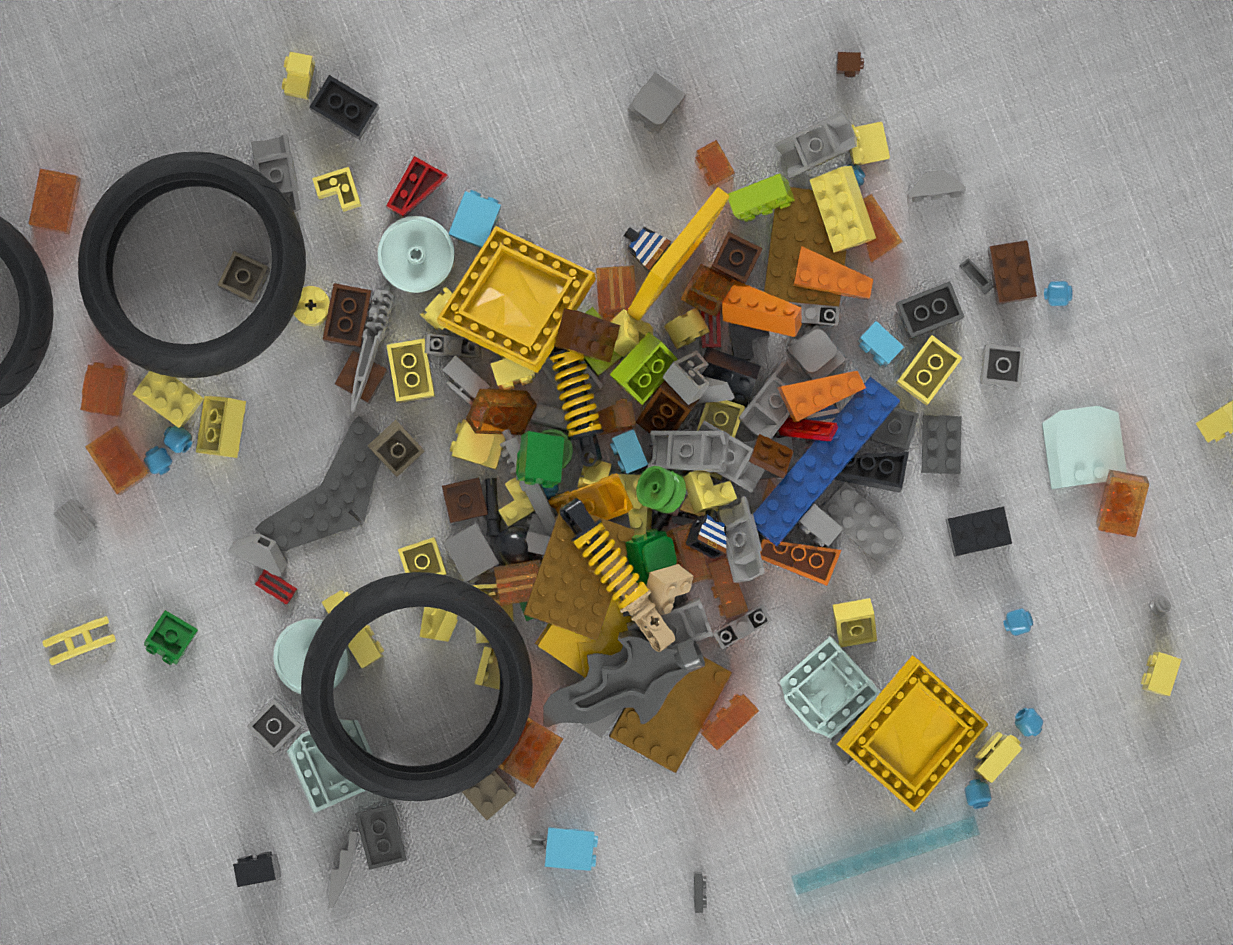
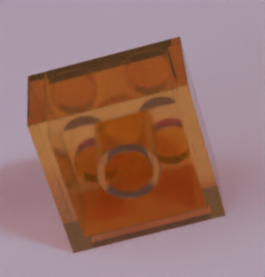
M717 140L696 151L695 164L699 170L703 169L705 173L704 180L708 186L712 185L713 189H716L734 179L735 172Z

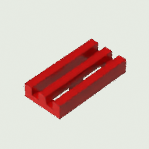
M720 309L701 310V316L704 321L705 314L709 316L710 331L709 344H706L705 335L701 337L702 349L706 347L721 348ZM712 314H716L717 344H713Z
M265 569L254 584L288 605L297 591L296 587ZM265 575L271 576L292 590L291 593L265 578ZM262 580L288 596L287 599L262 585Z

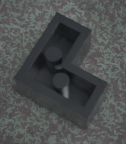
M728 323L733 356L746 361L753 360L754 354L751 341L769 338V331Z

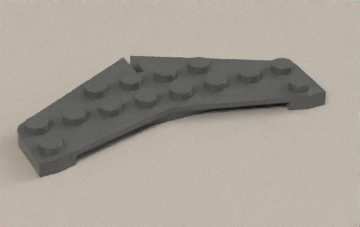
M358 416L352 422L322 484L262 521L255 530L261 535L276 541L280 551H286L362 525L349 511L352 510L365 522L379 463V458L368 445L379 434Z

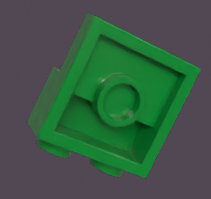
M165 610L145 639V649L152 655L157 653L162 656V660L165 663L177 665L197 634L198 629Z

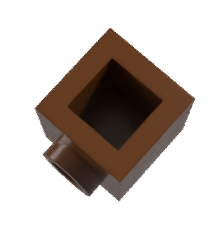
M861 52L837 53L836 74H844V77H856V75H859L860 69H864V58H861Z

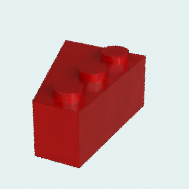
M414 156L388 201L387 209L405 218L449 178L448 174Z

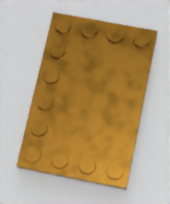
M703 656L705 666L689 672L676 683L667 695L658 713L651 720L641 724L639 715L633 707L624 708L609 737L676 773L732 672Z

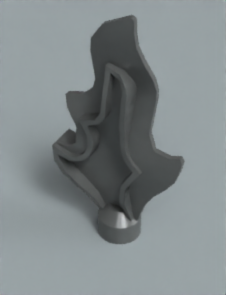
M627 630L620 632L618 640L623 645L620 652L612 655L588 654L589 671L587 677L580 682L560 688L550 694L543 706V726L550 727L559 723H594L621 708L632 707L639 715L640 723H647L658 713L667 695L676 683L689 672L705 666V661L694 638H690L678 643V645L670 644L661 652H657L652 648L642 631Z

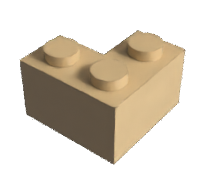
M679 564L656 570L649 574L647 588L651 590L648 599L651 603L655 604L654 608L660 616L671 613L675 596L688 593L691 589L693 575Z

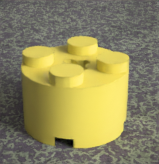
M303 287L294 316L306 326L321 325L327 319L330 304L329 297L318 287ZM310 302L316 305L312 311L307 307V305H310Z
M447 287L443 289L444 294L440 292L426 307L425 311L427 313L422 312L420 314L432 327L441 331L444 327L438 324L437 317L453 294Z
M697 308L686 312L687 314L678 316L664 326L676 349L695 342L699 336L702 337L710 332Z

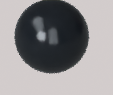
M517 526L509 527L497 536L494 543V553L499 563L504 567L512 570L523 569L535 559L536 553L528 551L526 537L529 531L527 529Z

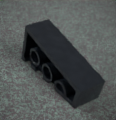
M909 451L902 453L855 454L834 480L900 493L903 487Z

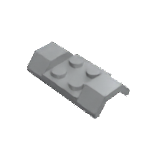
M841 111L775 143V146L783 156L788 168V178L791 179L857 147V137L849 119Z
M288 134L269 140L252 141L251 146L255 169L280 190L294 212L301 209L298 195L299 189Z
M783 360L739 416L743 427L756 437L761 434L771 439L790 415L777 387L809 380L801 378L790 369L788 362Z
M705 420L699 431H722ZM729 435L726 472L716 473L752 493L765 469L748 462L753 448Z
M745 496L741 498L742 502L730 509L717 511L718 520L726 525V553L734 583L750 581L765 573L760 554L762 548L754 516L750 514L747 497Z

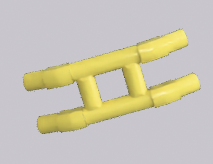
M107 616L43 640L44 647L64 640L68 650L50 658V664H58L115 642L114 634L93 641L89 631L108 624ZM82 633L86 644L75 648L71 637Z

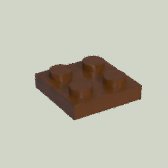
M759 434L748 462L784 478L794 450Z
M479 477L442 486L450 523L488 515Z

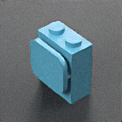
M470 190V193L465 191L450 228L449 236L482 248L496 225L502 207L498 204L499 201L494 198L488 197V199L480 197L481 194L476 191Z
M548 827L545 867L591 871V867L596 865V855H593V847L597 848L598 836H594L595 831Z

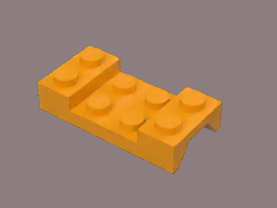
M618 473L604 477L598 482L574 491L558 494L548 500L550 506L559 513L562 504L566 505L577 498L584 504L589 514L605 520L626 514L633 508Z

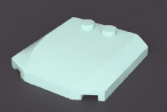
M1100 406L1062 410L1042 423L1051 489L1128 479L1118 412Z
M831 636L780 680L785 702L811 731L825 735L828 738L835 736L881 693L876 685Z
M339 719L348 735L361 748L373 755L358 720ZM310 731L301 734L287 750L313 813L366 791L347 780L326 760L315 744Z

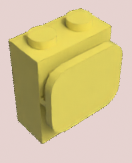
M463 419L462 423L458 422L455 431L458 434L457 440L452 441L450 452H453L452 457L497 470L501 457L500 452L503 450L500 444L506 440L502 434L503 431Z
M996 732L975 755L981 761L975 766L974 770L987 782L992 783L1023 749L1019 746L1021 742L1013 735L1008 736Z

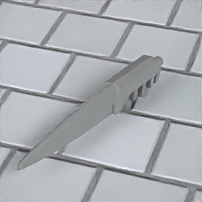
M384 285L383 290H376L374 292L373 301L375 305H371L368 316L370 322L366 323L367 329L364 330L362 336L364 341L354 380L351 401L352 413L356 410L364 391L379 343L385 336L394 302V295L390 293L392 289L390 285Z
M507 429L502 432L506 441L500 444L501 448L504 446L506 448L501 450L500 453L502 457L510 455L511 458L507 462L508 464L513 462L514 466L509 468V472L515 474L521 438L519 435L513 437L510 430ZM520 481L519 485L522 491H525L549 536H551L556 518L541 484L528 485L524 481Z

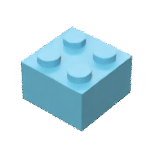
M877 321L858 340L860 343L858 346L865 353L870 352L874 356L873 360L879 366L884 365L886 367L904 348Z
M634 429L612 438L613 443H610L613 454H618L620 461H617L621 473L625 472L630 475L648 467Z

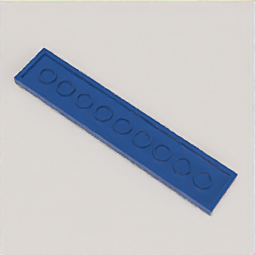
M871 376L864 383L866 388L857 392L832 421V423H837L838 426L832 440H816L753 513L757 531L775 546L781 543L900 403V399Z

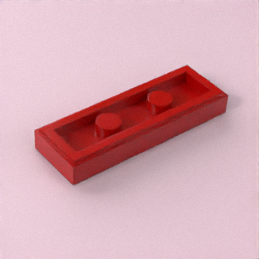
M788 417L778 432L781 436L831 441L838 426L837 423L806 419L793 422L792 418Z

